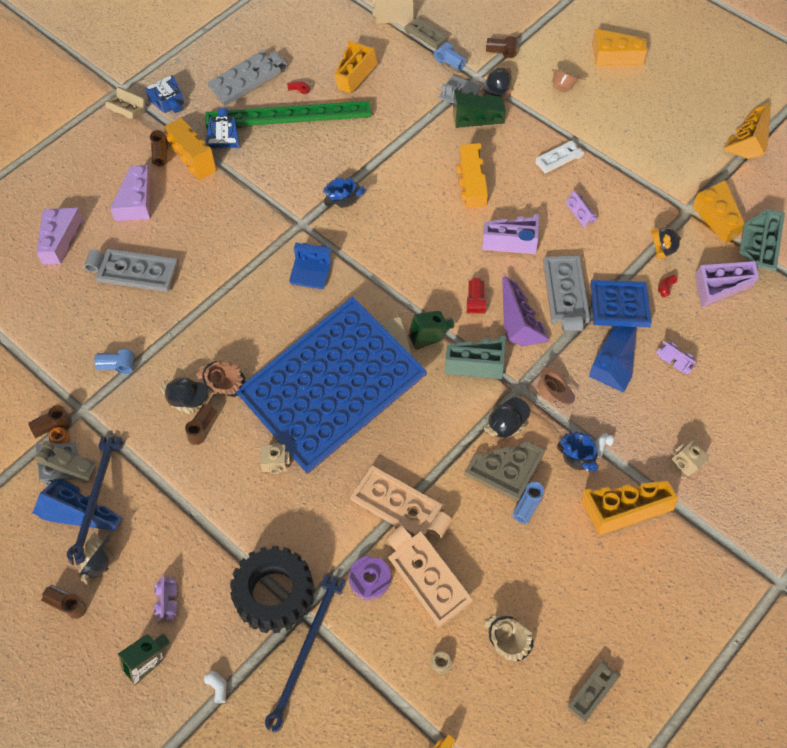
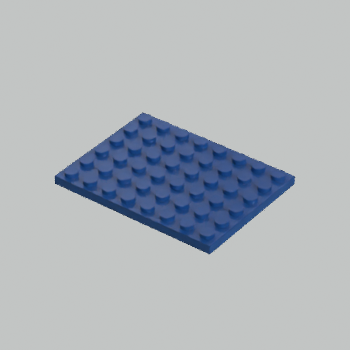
M352 296L241 385L236 394L281 445H285L286 451L290 452V456L308 474L425 377L427 371Z

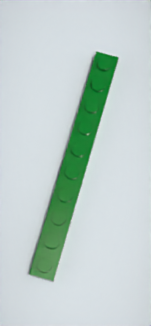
M370 101L238 109L228 110V117H234L237 127L369 118L371 117ZM218 111L205 112L206 129H208L210 118L218 117Z

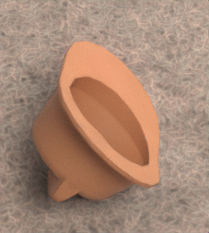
M552 69L554 72L552 79L553 87L561 92L571 90L578 79L586 80Z
M544 367L541 370L537 386L540 394L549 401L572 404L575 400V395L565 382L563 376L552 367Z

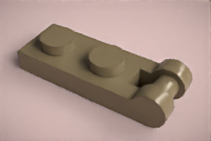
M417 17L412 20L411 24L408 23L404 26L408 34L415 35L436 50L447 42L446 35Z
M43 441L40 447L41 451L35 456V460L38 463L85 482L89 481L96 462L56 447L50 441Z
M602 660L566 709L585 724L621 674L616 670L614 672L608 667V663ZM604 674L609 680L606 682L599 676Z

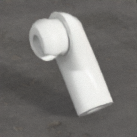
M604 433L596 440L598 458H602L605 444L609 446L613 444V435Z
M211 671L204 676V682L215 689L214 702L225 703L226 681L218 672Z

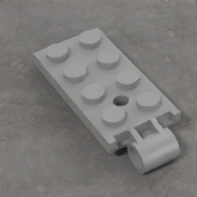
M262 50L207 82V84L225 107L279 75L280 72L287 68V62L278 52H273L266 56L265 50Z
M106 249L103 255L98 250H90L84 268L92 273L97 272L96 282L169 292L178 266V260Z
M580 256L544 257L543 266L552 325L562 321L563 332L582 331L583 320H585V323H589L590 317ZM568 302L571 306H566L565 303Z

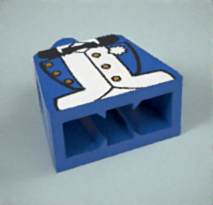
M173 75L145 88L148 100L163 113L171 110L174 113H178L182 110L181 105L184 104L182 93Z
M218 109V117H211L209 120L206 144L211 149L240 148L236 121L234 117H228V109Z

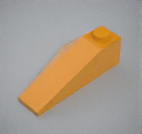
M770 103L752 110L744 120L745 124L736 129L737 134L730 136L724 147L725 151L747 159L757 158L765 153L769 137Z

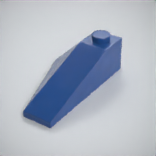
M615 326L591 367L589 377L623 393L625 392L633 373L637 327Z
M54 479L40 492L32 514L39 516L42 520L54 523L81 526L90 495L85 497L79 493L80 488L62 479ZM96 504L90 527L115 531L122 523L123 518L106 506H98Z

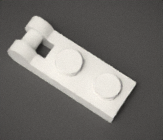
M572 140L537 157L535 163L546 174L574 159H580L584 152L581 148H577V144Z

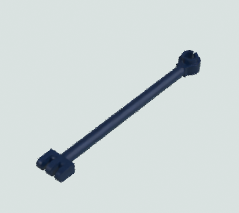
M101 437L98 446L100 451H104L76 543L67 551L68 561L72 565H74V557L76 565H80L85 561L86 555L83 548L112 451H120L122 437H117L115 443L114 437H109L108 442L106 437Z
M326 573L321 588L326 590L278 704L273 713L269 714L265 719V726L268 731L271 730L270 720L272 718L278 720L276 725H272V733L279 732L283 727V712L334 593L341 595L346 585V580L344 579L341 580L339 586H336L339 577L334 576L332 582L328 583L331 574Z

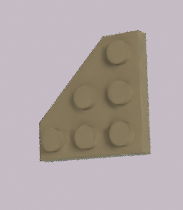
M530 442L520 443L519 446L497 449L489 454L475 455L465 470L464 475L519 502L546 450Z

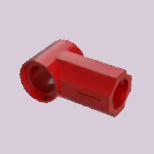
M473 278L468 282L467 313L485 314L486 297H484V281L480 278Z

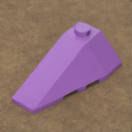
M504 276L502 278L503 312L507 339L521 347L548 342L550 339L544 325L535 319L534 315L536 312L525 302L527 298L518 283Z

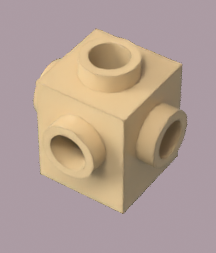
M693 440L687 445L682 443L676 448L675 452L677 454L672 458L675 464L688 477L709 459L706 453Z
M279 443L261 445L260 465L262 472L278 474L281 471H287V464H290V452H286L285 445Z

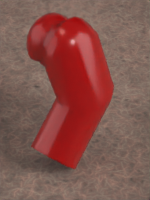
M303 81L287 83L288 91L297 90L302 94H307L310 91L309 85Z
M671 275L659 282L658 292H660L661 297L670 295V286L677 283L675 275Z

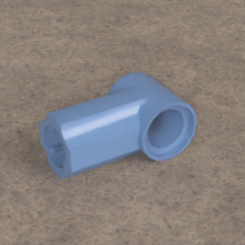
M445 42L433 53L439 63L446 62L460 71L467 62V58L457 53L448 42Z
M121 349L118 353H97L94 358L95 369L116 370L121 374H129L133 370L135 353L128 349Z
M531 482L526 486V490L512 514L516 521L528 525L536 508L543 499L544 488L540 483ZM535 491L539 496L533 497L529 493Z

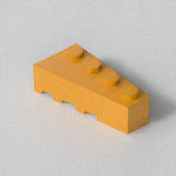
M182 118L164 126V135L167 143L172 144L171 146L176 154L179 153L182 163L184 165L187 164L192 176L195 175L198 180H201L216 172L211 148L209 146L206 147L202 139L199 140L195 131L192 132L191 127Z
M669 481L642 483L641 486L632 487L630 485H623L622 488L610 489V487H603L601 490L594 491L584 489L582 504L600 536L673 511L678 497Z

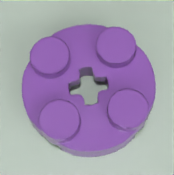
M365 556L355 561L349 573V584L352 591L364 600L376 599L384 595L391 585V571L387 563L380 558H370V556ZM367 573L375 575L373 582L365 581Z

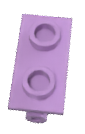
M573 190L566 201V205L585 228L588 222L594 223L597 221V215L591 208L587 207L588 204L583 199V196Z
M663 341L664 348L660 347L656 352L659 355L658 357L668 364L675 359L676 362L673 367L683 374L689 375L692 371L691 365L696 367L695 358L687 352L683 354L678 351L679 347L672 342L666 343Z
M162 574L154 586V594L157 595L154 615H157V623L163 617L166 618V621H174V617L177 616V601L169 600V598L177 597V582L174 577H168L164 580V574Z

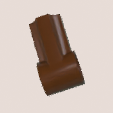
M513 36L506 37L505 40L487 38L486 52L502 53L506 58H513L517 54L518 40Z
M155 130L150 134L152 163L157 166H164L167 163L168 144L164 133L160 130Z
M202 405L194 419L186 424V435L189 443L192 445H199L204 442L205 434L218 414L212 406Z
M56 405L50 408L47 414L28 422V425L34 437L37 438L56 427L66 429L70 426L72 420L63 406Z
M52 584L46 587L42 593L41 601L66 613L73 619L81 618L86 612V604L76 594H70ZM77 603L76 607L70 610L71 606Z

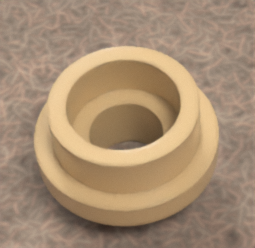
M444 651L434 653L430 660L431 668L438 674L447 673L452 667L451 656ZM444 660L445 665L439 666L437 661Z

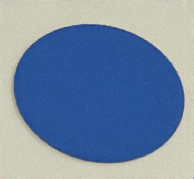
M522 230L518 236L521 240L530 241L534 238V233L530 230Z

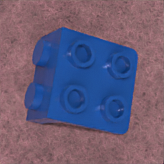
M295 242V262L289 279L290 284L324 289L332 263L331 248Z

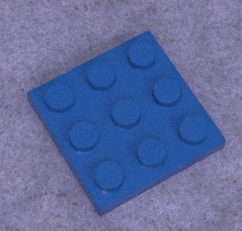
M591 280L593 325L651 327L652 322L646 282Z

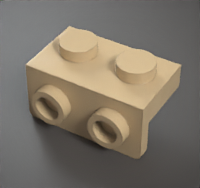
M118 87L116 97L107 100L105 107L115 113L125 115L126 118L134 119L144 114L145 98Z

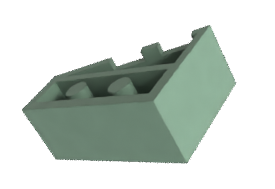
M500 336L496 340L482 339V342L477 343L468 341L447 345L445 374L502 379L505 336Z

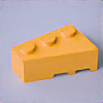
M595 28L592 44L596 66L644 64L647 53L644 38Z
M348 40V47L344 50L343 59L339 62L334 75L338 90L351 94L376 67L378 62L375 48Z
M481 143L460 145L459 164H456V173L460 174L458 183L459 188L463 190L461 191V200L465 201L466 208L487 205L488 194L485 174H483L482 170L483 159H480Z
M724 180L698 193L692 207L724 243L739 237L745 223L726 181Z

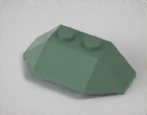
M766 209L761 214L745 222L739 253L750 262L755 261L756 266L759 268L776 271L785 213Z

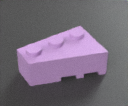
M148 165L130 166L110 207L115 221L150 219L152 177Z
M79 208L43 209L37 245V254L43 265L61 264L70 248L69 244L72 238H75L79 225H82L84 222Z
M534 214L533 217L525 219L521 216L517 217V220L507 221V219L485 222L482 250L536 254L539 214ZM522 230H530L534 233V238L530 241H524L519 238L518 234Z
M756 262L701 265L695 274L701 308L751 288L759 279Z

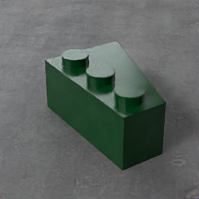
M454 90L453 117L455 128L505 123L506 110L503 97L486 94L477 96L473 92L465 94L460 93L459 90Z

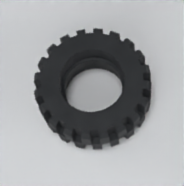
M265 546L260 548V552H250L247 560L243 558L239 562L240 569L235 568L233 572L234 579L230 582L232 590L230 592L231 599L237 613H239L240 618L245 623L249 624V627L254 630L259 628L263 633H268V630H272L273 633H280V629L284 627L286 631L292 629L291 624L295 622L298 625L303 621L302 616L308 615L310 611L309 606L314 601V583L308 564L305 560L301 559L298 553L294 552L292 554L291 549L286 547L283 550H279V546H272V549L267 550ZM270 574H282L290 578L293 583V589L289 597L283 602L267 606L256 602L254 599V587L263 577Z

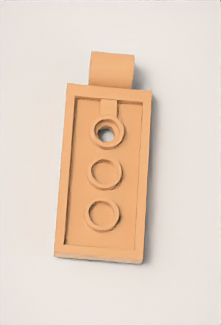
M373 465L350 497L351 501L396 527L403 524L412 536L417 535L419 531L426 535L429 531L433 536L442 538L452 522V518L443 512L445 507L442 504ZM415 510L417 515L411 516L409 512Z
M402 524L386 537L390 545L396 550L388 556L389 560L438 627L444 626L474 601L422 531H419L417 535L412 537ZM417 560L423 561V565L421 567L416 566Z

